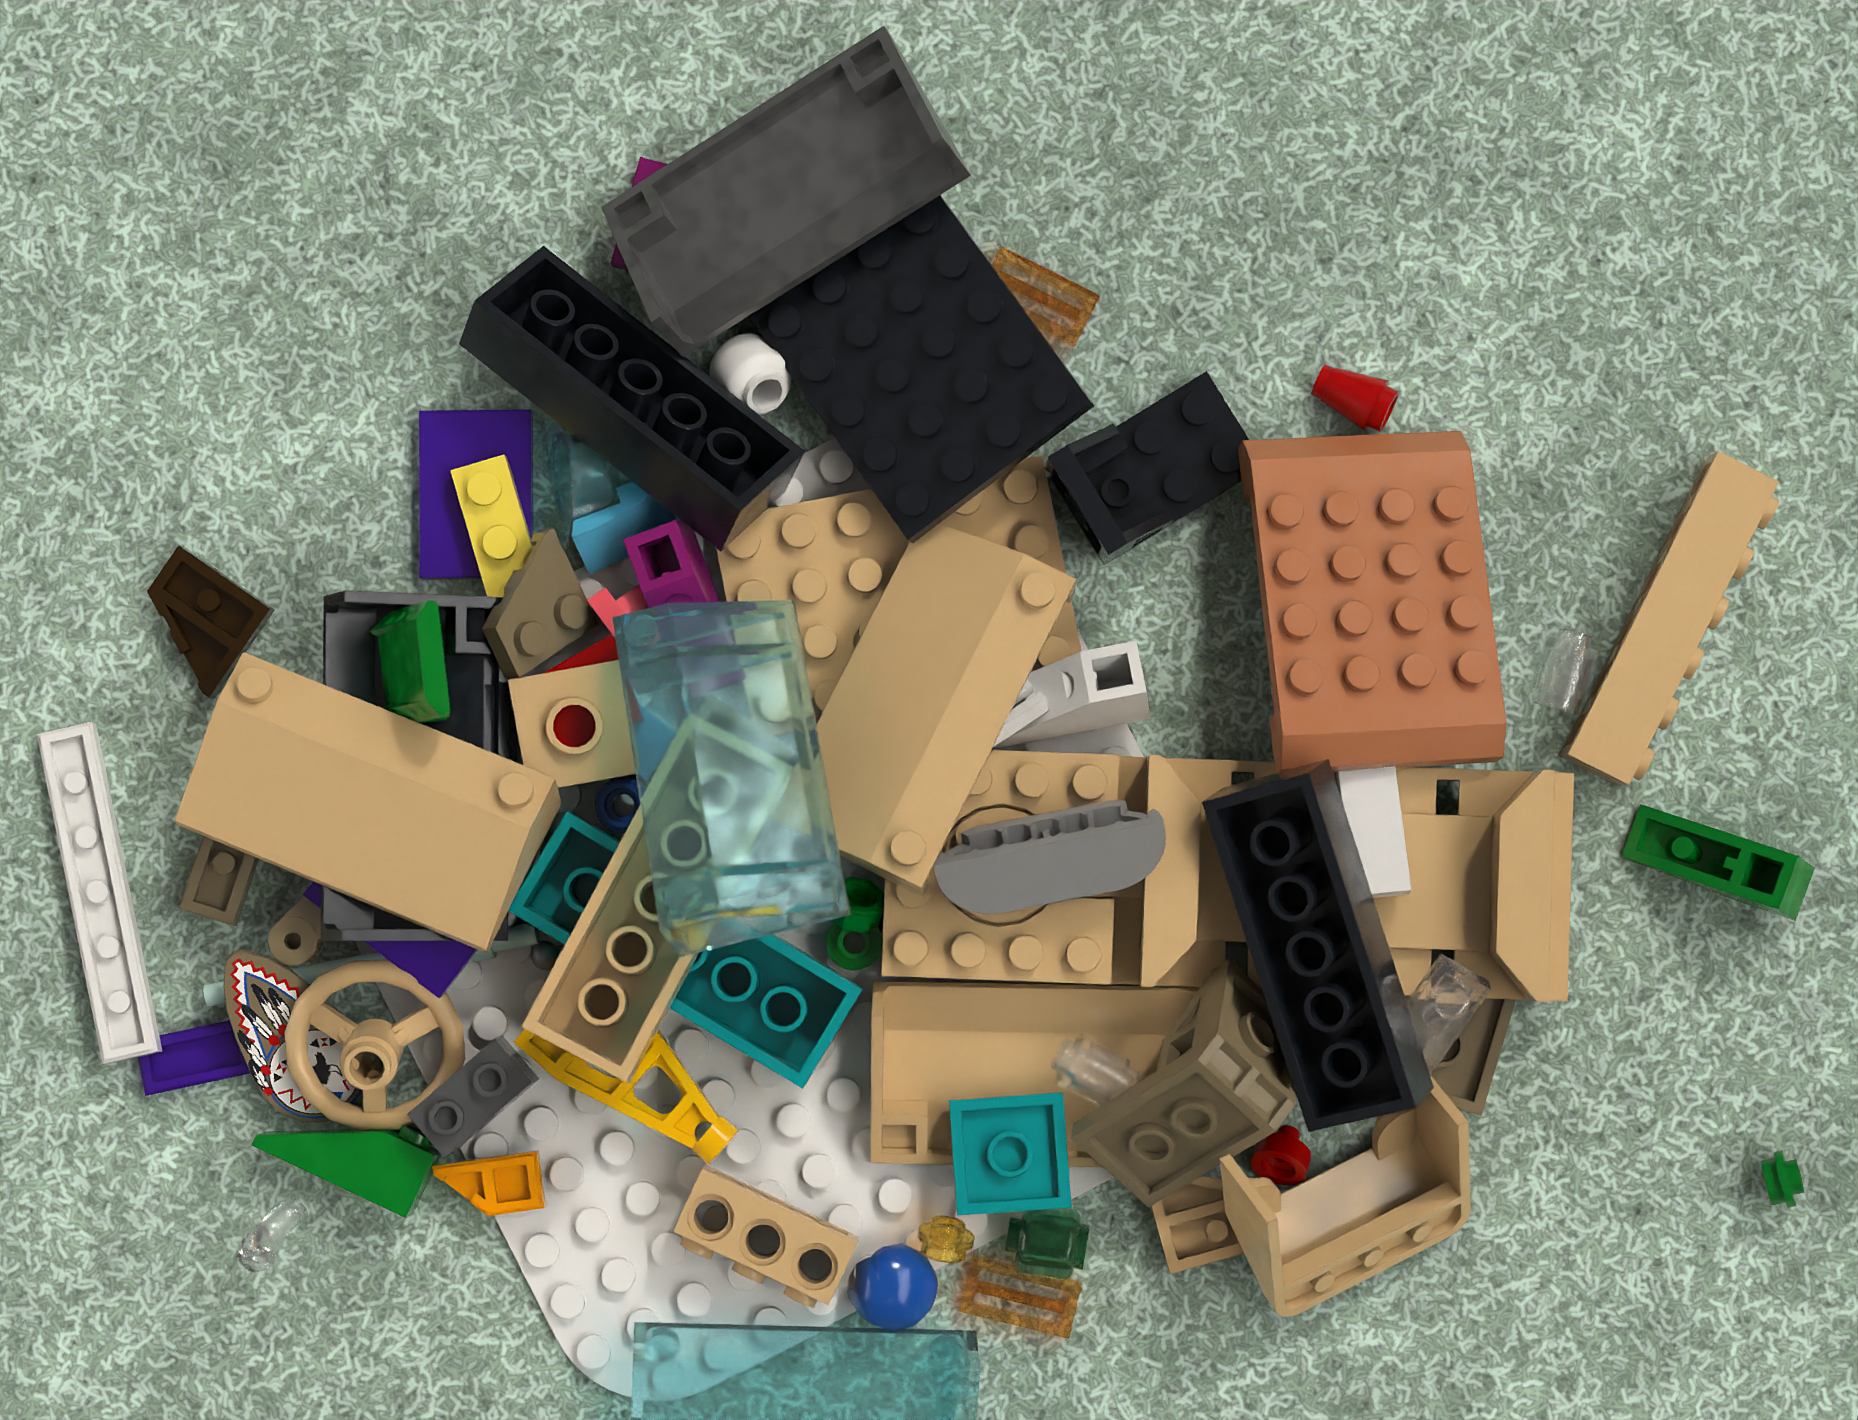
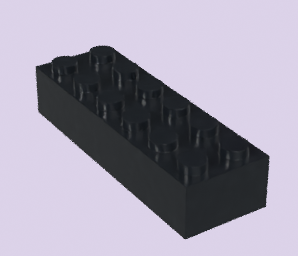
M542 246L474 300L459 345L719 551L724 550L785 493L805 450L685 356L682 357L675 348L545 246Z
M1329 759L1220 789L1205 799L1202 805L1308 1132L1416 1108L1433 1090L1434 1086Z

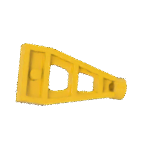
M526 1029L514 1041L518 1047L556 1080L692 1148V1151L708 1165L739 1131L722 1115L719 1116L659 1029L630 1083L619 1078L607 1076L590 1067L585 1060ZM653 1066L660 1067L681 1091V1100L670 1113H659L634 1095V1086ZM701 1122H710L712 1126L701 1139L696 1138V1127Z

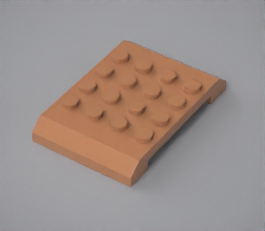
M1444 431L1242 440L1238 446L1243 498L1244 501H1250L1274 715L1269 719L1275 773L1329 759L1333 772L1383 767L1405 768L1498 762L1504 757L1507 722L1471 450L1462 432Z

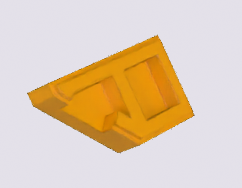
M539 1150L432 1166L434 1176L446 1182L487 1216L546 1207Z

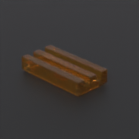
M1000 246L992 265L1009 289L1075 323L1072 329L1069 330L1023 307L1040 331L1075 348L1100 299V295ZM1007 264L1083 302L1082 309L1079 310L1003 272L1004 265Z
M973 1254L959 1312L1069 1339L1083 1283L1082 1281ZM980 1270L1067 1291L1066 1302L978 1280ZM977 1292L1061 1313V1322L973 1301L974 1295Z

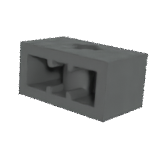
M502 1036L491 1041L407 1115L445 1158L456 1152L539 1080V1077Z

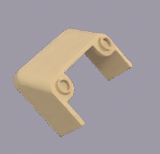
M1431 1075L1434 1088L1416 1108L1378 1116L1372 1132L1371 1149L1281 1194L1269 1178H1247L1230 1154L1220 1158L1225 1213L1265 1298L1279 1316H1295L1452 1236L1467 1221L1471 1211L1469 1122Z

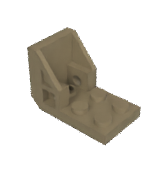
M1230 959L1213 969L1163 1039L1157 1071L1074 1122L1071 1139L1146 1206L1154 1205L1219 1166L1220 1158L1228 1154L1234 1157L1276 1132L1295 1107L1297 1095L1263 990Z

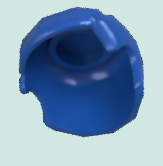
M900 1243L881 1247L871 1257L856 1264L854 1286L852 1289H848L847 1293L848 1298L859 1315L867 1322L890 1331L913 1327L931 1310L938 1290V1280L935 1270L923 1252Z

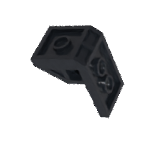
M1206 371L1115 427L1114 424H1111L1059 449L1048 456L1045 470L1102 564L1105 565L1241 483L1238 446L1242 440H1249Z

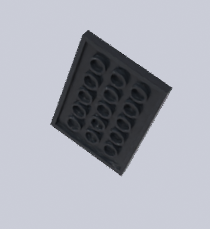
M941 195L749 315V318L769 346L782 356L785 361L786 370L904 536L912 543L1095 406Z

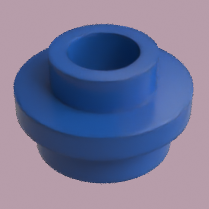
M618 777L609 780L599 789L596 795L595 812L598 820L608 830L625 834L648 790L643 784L632 778ZM626 794L633 799L634 809L631 814L622 817L615 812L613 805L618 796Z

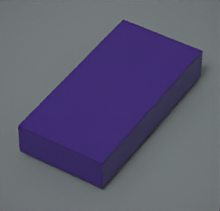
M230 1020L159 1035L163 1052L138 1057L145 1096L250 1074L235 1038Z

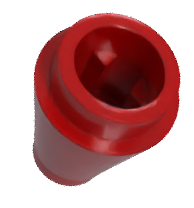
M1325 364L1314 383L1311 395L1321 399L1322 402L1363 431H1367L1370 427L1381 432L1394 409L1399 391L1388 386L1389 380L1333 368Z

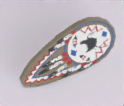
M249 950L232 952L226 959L224 971L226 1010L235 1038L252 1077L266 1100L283 1116L302 1123L330 1121L302 1097L287 1068L284 1032L295 1001L311 984L290 968L267 956ZM326 1000L324 1002L342 1014L330 1001ZM311 1025L307 1035L309 1061L321 1084L340 1100L354 1105L358 1104L363 1098V1090L348 1083L340 1070V1056L344 1046Z

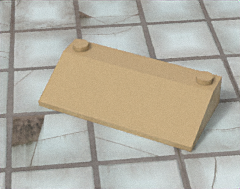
M942 524L935 526L914 543L909 542L793 770L791 781L769 821L923 897L928 888L927 880L934 863L1065 602L1070 603L1075 594L1076 578L1024 553Z
M243 652L215 704L174 821L176 825L487 953L562 802L556 779Z
M873 981L870 1163L954 1165L949 1100L1063 1092L1069 1167H1102L1071 1139L1074 1122L1157 1071L1163 1039L1200 987Z

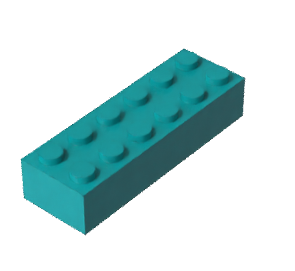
M567 811L516 894L508 911L565 945L574 929L575 921L585 909L620 840L579 815ZM725 904L670 1009L803 1089L864 987Z

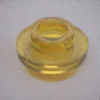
M951 1216L933 1217L931 1222L923 1223L919 1226L917 1235L919 1241L922 1242L921 1253L932 1260L945 1263L964 1261L966 1252L974 1246L975 1236L965 1228L966 1224L962 1220Z

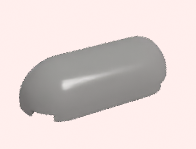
M1118 800L982 825L960 833L962 843L947 853L940 852L933 868L937 883L949 900L965 910L980 914L1005 913L1117 891L1140 882L1159 863L1166 844L1164 820L1155 809H1152L1147 814L1127 810L1126 801Z

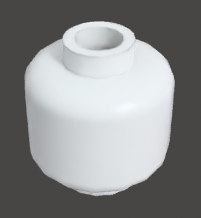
M754 333L736 335L725 341L716 350L710 362V377L760 416L776 409L784 401L791 388L792 377L785 368L784 359L769 346L761 335Z

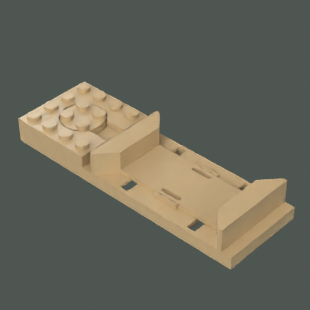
M991 750L941 852L947 853L955 846L961 844L960 833L971 828L1099 802L1122 800L1126 801L1127 810L1147 814L1152 809H1155L1160 813L1164 820L1166 844L1163 855L1155 869L1147 877L1125 889L998 914L975 913L954 904L940 889L935 877L934 868H932L927 880L928 888L923 897L885 878L881 976L1108 985L1129 984L1140 985L1141 987H1153L1154 985L1201 987L1211 971L1225 962L1226 941L1247 942L1202 802L1220 789L1231 786L1232 773L1254 774V779L1275 774L1274 762L1163 758L1161 755L1131 757L1114 754ZM1425 767L1396 768L1411 892L1407 895L1375 897L1373 899L1404 995L1516 999L1535 1002L1568 1001L1574 773L1555 772V770L1545 769L1532 772ZM1333 772L1337 784L1336 772ZM1437 781H1459L1458 815H1436ZM1248 947L1247 976L1262 989ZM1432 949L1454 950L1452 985L1431 984Z

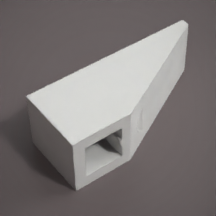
M1131 641L1080 651L1030 672L1027 680L1033 685L1035 694L1040 691L1047 697L1049 711L992 749L1151 719L1137 642ZM1020 701V702H1018L1017 704H1015V705L1013 706V708H1015L1016 706H1018L1019 704H1021L1022 701Z

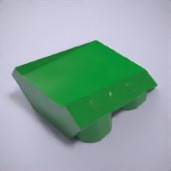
M429 599L390 612L369 631L378 637L385 706L382 708L417 723L445 721L450 717L438 603Z

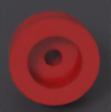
M1283 1125L1279 1128L1278 1133H1272L1256 1143L1251 1158V1166L1260 1177L1269 1178L1273 1183L1285 1186L1297 1185L1304 1181L1312 1156L1309 1148L1299 1140L1301 1135L1299 1130L1289 1125Z

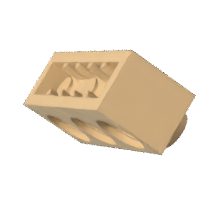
M708 1165L702 1168L672 1231L683 1236L680 1245L685 1249L708 1259L712 1258L715 1251L735 1261L732 1270L758 1283H763L766 1276L786 1285L783 1294L811 1308L815 1307L817 1301L829 1305L859 1240V1236ZM706 1200H716L722 1203L728 1212L727 1225L718 1230L705 1228L697 1217L699 1204ZM761 1224L773 1227L780 1237L779 1248L770 1254L756 1252L750 1246L748 1239L749 1231L753 1227ZM811 1249H819L827 1253L832 1262L830 1273L818 1279L807 1276L800 1267V1257L804 1252Z

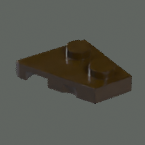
M178 545L147 590L159 615L165 618L170 628V635L179 652L185 655L199 681L197 685L201 692L209 698H215L233 672L242 653H246L275 611L271 606L180 545Z

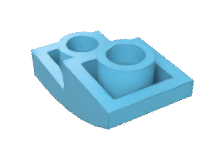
M630 482L616 488L621 503L570 521L568 525L574 543L590 575L629 557L623 539L680 519L634 482Z

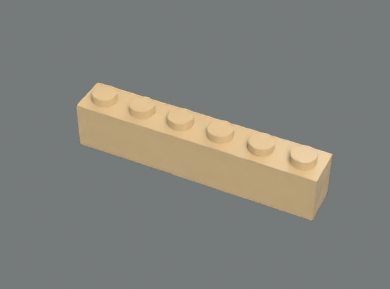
M1719 451L1707 457L1559 757L1617 786L1629 785L1632 778L1638 781L1642 779L1654 757L1655 751L1648 748L1657 728L1665 730L1678 709L1680 700L1673 696L1682 677L1690 680L1701 663L1704 650L1699 648L1698 645L1707 627L1714 630L1727 610L1729 600L1723 597L1731 578L1739 580L1749 566L1754 550L1747 546L1756 528L1764 530L1777 509L1779 500L1772 497L1779 481Z

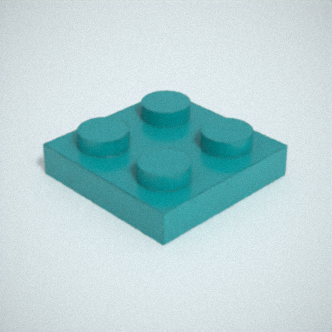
M1063 1092L949 1100L957 1216L1072 1208Z

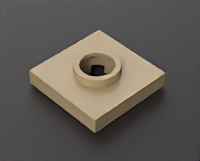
M622 659L508 680L524 766L555 778L558 788L643 773ZM569 705H580L587 708L593 714L596 722V731L593 738L587 744L580 747H568L562 744L556 738L553 730V722L557 713Z

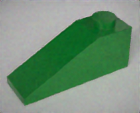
M1640 804L1621 857L1794 921H1796L1815 870L1812 865L1797 855Z
M403 1125L400 1131H361L358 1129L266 1131L256 1135L252 1146L404 1218L415 1212L432 1176V1166L437 1165L441 1156L440 1152L431 1146V1142L423 1132L410 1125Z

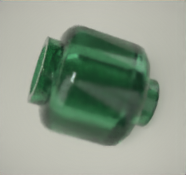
M1074 1208L1023 1211L1021 1219L1010 1217L1005 1251L1016 1253L1015 1265L1020 1273L1063 1281L1072 1275L1074 1269L1083 1270L1090 1225L1081 1224L1080 1213Z

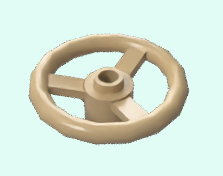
M388 959L350 961L319 975L295 1001L284 1032L287 1068L302 1097L329 1120L361 1131L399 1130L403 1125L413 1124L414 1122L407 1114L464 1065L466 1059L463 1023L448 994L445 992L439 999L419 984L417 979L411 974L399 969ZM385 982L409 990L425 1006L393 1025L381 1019H367L356 1024L324 1002L333 993L355 983ZM311 1025L344 1046L340 1056V1070L348 1083L363 1090V1107L340 1100L321 1084L309 1061L307 1035ZM439 1026L442 1034L443 1057L435 1079L417 1098L397 1107L387 1108V1084L392 1081L396 1074L404 1046Z

